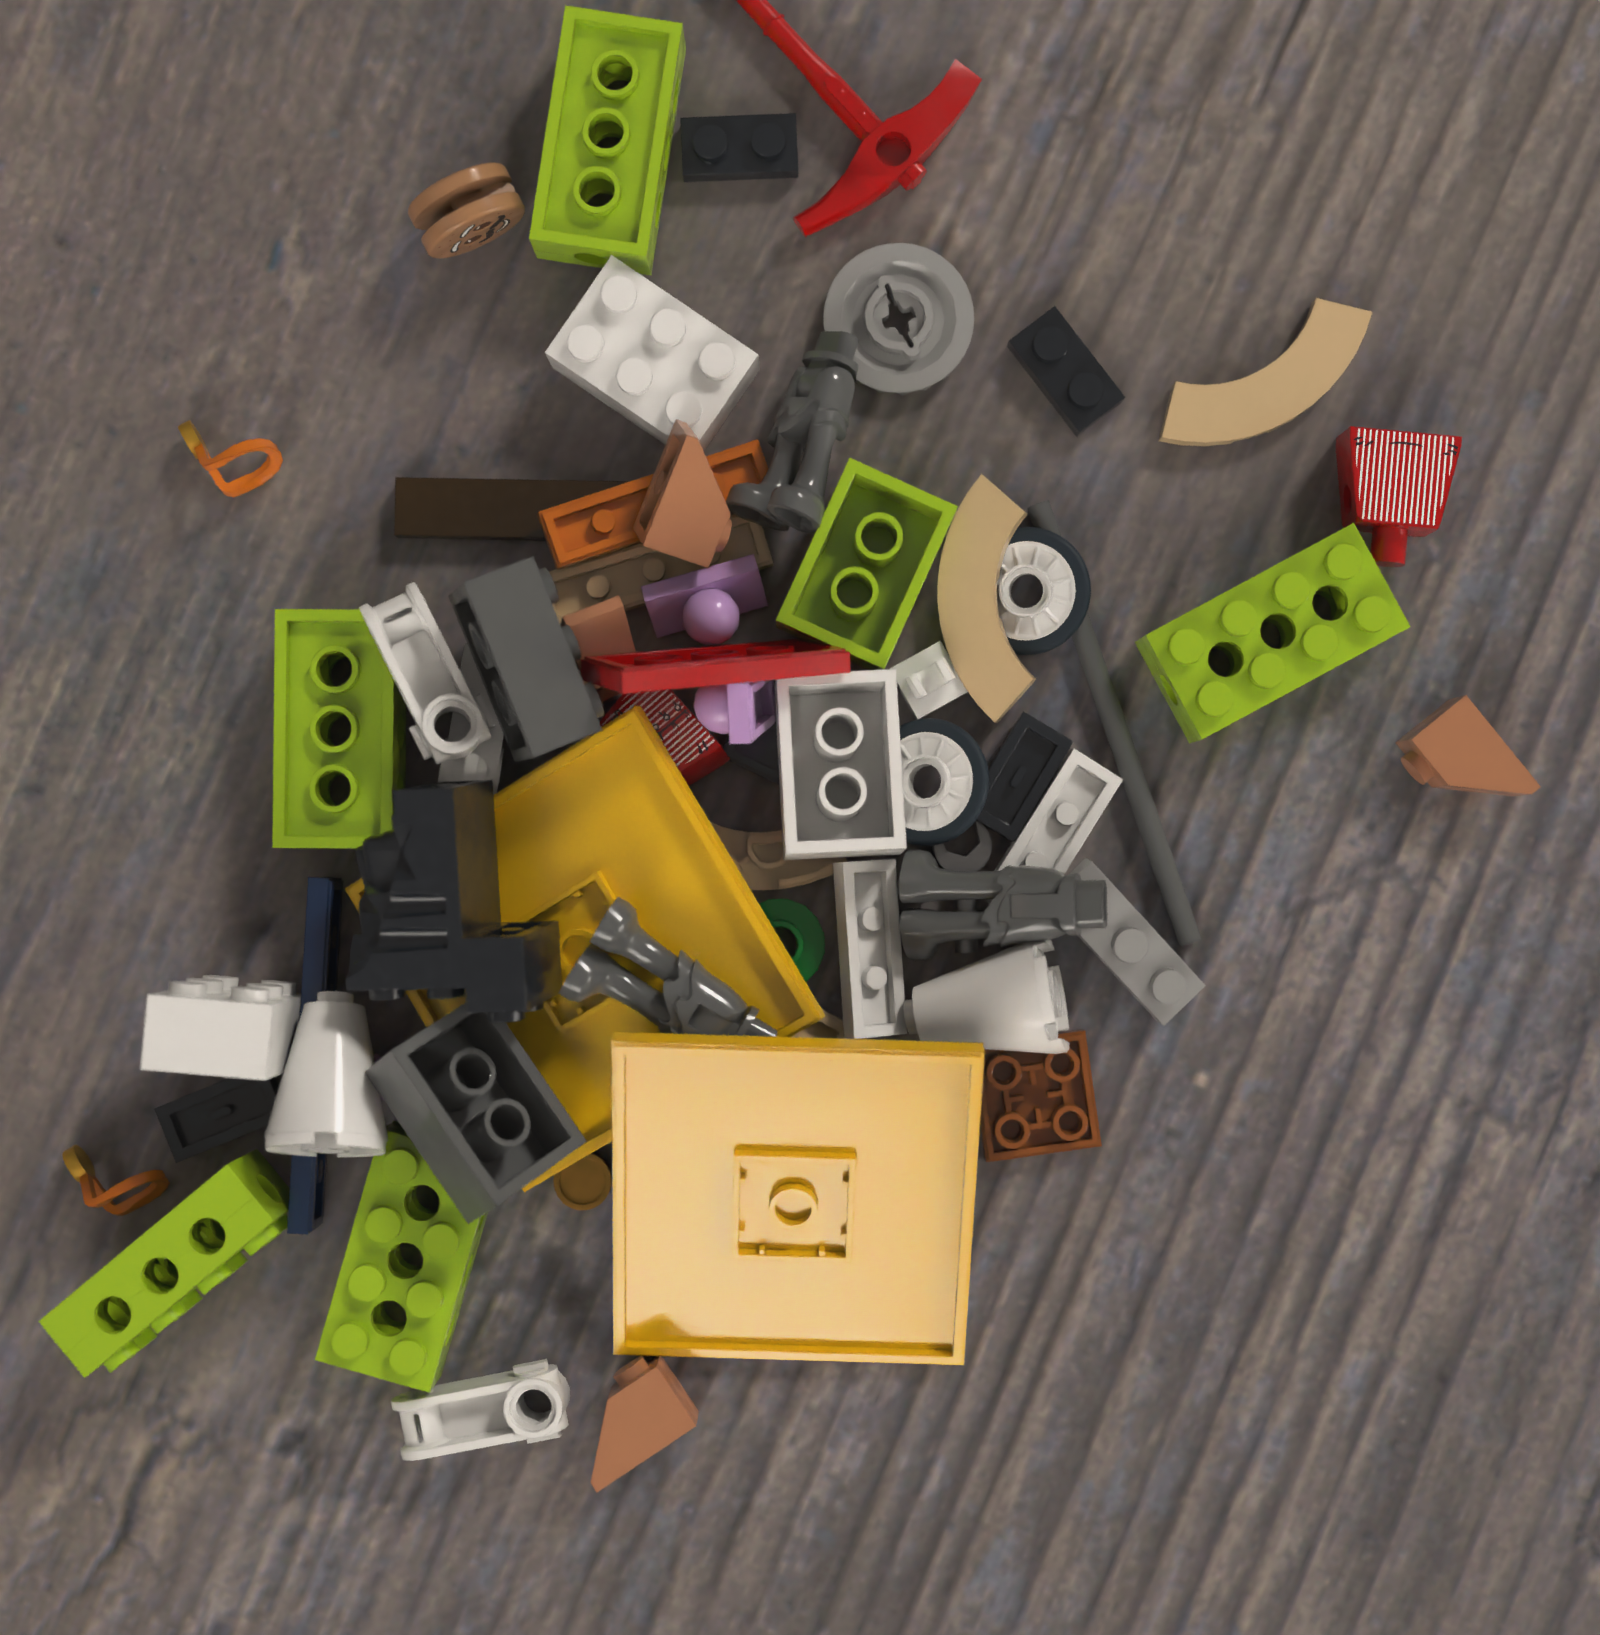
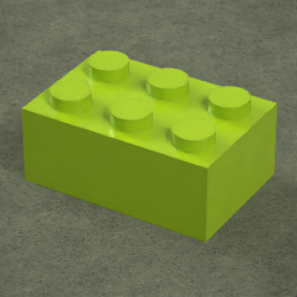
M849 457L824 512L820 528H817L776 618V628L800 639L845 648L846 651L850 652L851 662L869 670H885L958 506Z

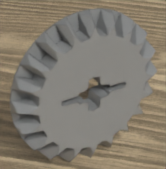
M888 243L863 251L851 259L838 272L825 300L823 326L825 332H848L859 339L853 361L858 364L856 377L858 384L873 388L878 393L890 392L905 395L918 390L926 391L932 385L946 379L962 361L973 334L974 307L965 281L955 267L944 257L919 245ZM886 291L889 292L894 306H898L901 313L911 312L914 316L907 325V339L910 347L904 340L903 335H899L895 327L886 329L883 325V322L889 319L890 302Z

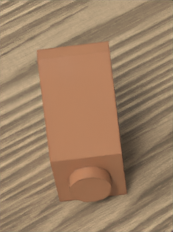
M676 419L633 529L642 546L709 568L714 553L722 552L729 540L732 528V521L729 519L731 513L699 439L686 422Z
M619 595L562 617L560 625L561 627L569 625L579 644L581 659H585L584 656L636 652L624 606ZM580 659L575 661L582 678ZM593 684L602 704L616 700L622 695V693Z
M1467 695L1447 700L1395 742L1405 754L1401 757L1403 766L1422 785L1428 782L1432 788L1505 796L1531 795L1541 787Z
M639 1356L613 1375L617 1383L612 1385L607 1399L590 1482L596 1492H599L697 1425L699 1411L663 1356H656L648 1362L645 1361L643 1356Z

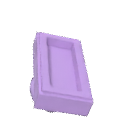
M754 554L641 587L657 638L686 630L694 641L703 645L722 644L730 639L738 629L739 614L768 606Z
M774 680L699 687L694 700V710L698 721L709 731L720 734L729 733V744H751L776 722Z

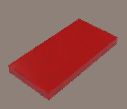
M800 638L584 656L585 659H581L583 681L591 682L592 684L622 694L851 673L850 652L846 651L845 648Z

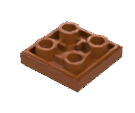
M1084 1029L1058 1032V1038L1070 1043L1069 1050L1065 1053L1047 1054L984 1049L980 1132L986 1163L1102 1146L1086 1031Z

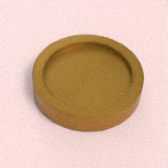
M593 1152L555 1174L553 1178L554 1190L561 1202L572 1209L582 1211L593 1209L607 1198L611 1190V1169L600 1155Z

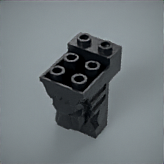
M493 780L432 782L393 790L394 815L391 816L394 830L367 837L363 841L362 846L357 847L355 850L365 893L359 902L362 933L353 935L349 974L346 977V991L369 990L370 1000L400 999L406 997V990L427 989L428 998L450 999L466 995L467 1013L488 1012V1021L496 1023L526 1019L525 1012L543 1009V1002L559 994L562 987L559 922H501Z

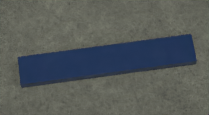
M308 877L300 1017L305 1003L317 1001L318 992L337 991L343 881H341V878ZM317 1153V1157L292 1155L287 1234L308 1235L323 1223L327 1154Z

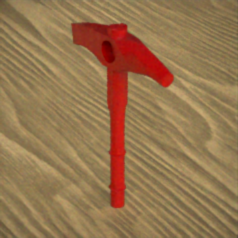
M735 0L764 31L763 35L768 36L800 70L821 99L862 142L842 177L816 203L793 217L803 236H810L853 215L887 196L899 185L906 191L909 189L913 190L921 183V179L927 173V169L922 164L934 152L968 107L982 78L955 59L942 81L926 98L911 109L889 117L882 122L848 83L823 61L784 19V14H779L767 0Z

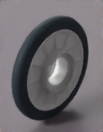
M1022 527L1017 528L1003 558L1000 577L997 581V603L999 617L1002 620L1004 631L1015 654L1036 655L1057 648L1078 630L1089 608L1091 582L1083 558L1066 539L1046 529ZM1023 575H1034L1043 586L1041 600L1030 608H1021L1014 603L1011 597L1012 585L1017 578Z
M926 718L910 721L899 726L906 843L917 846L943 844L963 834L979 817L989 790L988 765L978 743L961 727L941 719ZM933 766L940 773V788L932 797L923 799L914 790V776L921 768Z

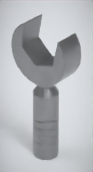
M976 820L974 822L978 844L965 856L947 852L944 843L932 846L934 857L943 869L977 872L984 867L991 855L992 842L987 829L979 821ZM953 900V911H976V900ZM978 939L955 941V953L978 952Z

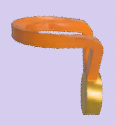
M191 420L178 426L192 454L199 460L201 466L206 471H209L218 488L228 497H238L263 485L280 470L283 462L282 455L277 445L271 440L262 438L245 440L211 458L202 437ZM260 451L267 454L266 461L261 467L228 483L225 482L218 468L225 466L228 462L249 452Z
M73 1145L62 1153L68 1171L81 1184L85 1205L91 1208L103 1207L113 1215L124 1216L143 1207L159 1197L170 1184L162 1170H150L131 1176L106 1191L95 1176V1169L89 1156L79 1145ZM152 1182L147 1188L116 1205L113 1202V1199L137 1186Z

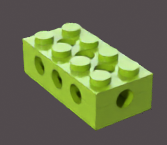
M565 5L529 234L530 243L538 259L603 268L611 255H613L639 274L651 276L686 53L683 23ZM617 80L629 82L627 86L619 90L606 88L610 83ZM606 137L621 139L616 146L611 148H600L597 146ZM606 193L613 196L604 206L593 207L587 204L596 194Z
M1352 523L1137 640L1135 644L1190 744L1210 736L1411 626L1357 527ZM1315 594L1323 596L1329 602L1331 608L1329 620H1324L1315 613L1312 604ZM1263 621L1272 623L1278 629L1280 644L1277 649L1268 646L1262 640L1260 628ZM1212 648L1221 650L1229 659L1230 669L1226 677L1217 675L1209 666L1208 655Z
M275 609L272 848L357 849V847L362 846L363 841L367 837L394 830L391 816L394 815L393 790L406 788V704L359 609ZM349 658L352 665L351 676L346 683L336 687L331 678L332 669L339 660ZM347 716L351 723V734L345 743L336 746L331 738L332 725L340 717ZM344 774L350 782L351 791L348 799L341 805H337L331 798L330 787L335 778Z
M393 1121L386 1125L388 1136L386 1154L373 1156L315 1360L430 1393L443 1372L488 1212L468 1224L400 1123ZM418 1185H426L435 1190L439 1197V1209L430 1210L419 1203L416 1196ZM401 1243L415 1245L422 1253L423 1265L414 1266L407 1263L400 1252ZM384 1301H394L400 1304L405 1310L406 1321L398 1322L391 1319L385 1311Z
M258 1149L228 1163L38 1322L84 1378L102 1365L112 1373L157 1337V1334L200 1302L203 1297L196 1289H199L205 1295L248 1261L242 1253L244 1249L252 1256L287 1229L290 1188Z

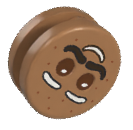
M491 162L462 169L432 184L411 202L408 207V215L416 229L427 230L423 234L421 242L430 257L438 259L449 258L472 251L505 234L523 218L525 206L519 194L515 192L513 185L510 184L512 179L504 165Z

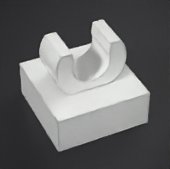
M941 641L890 668L896 669L897 686L916 720L927 716L968 693Z

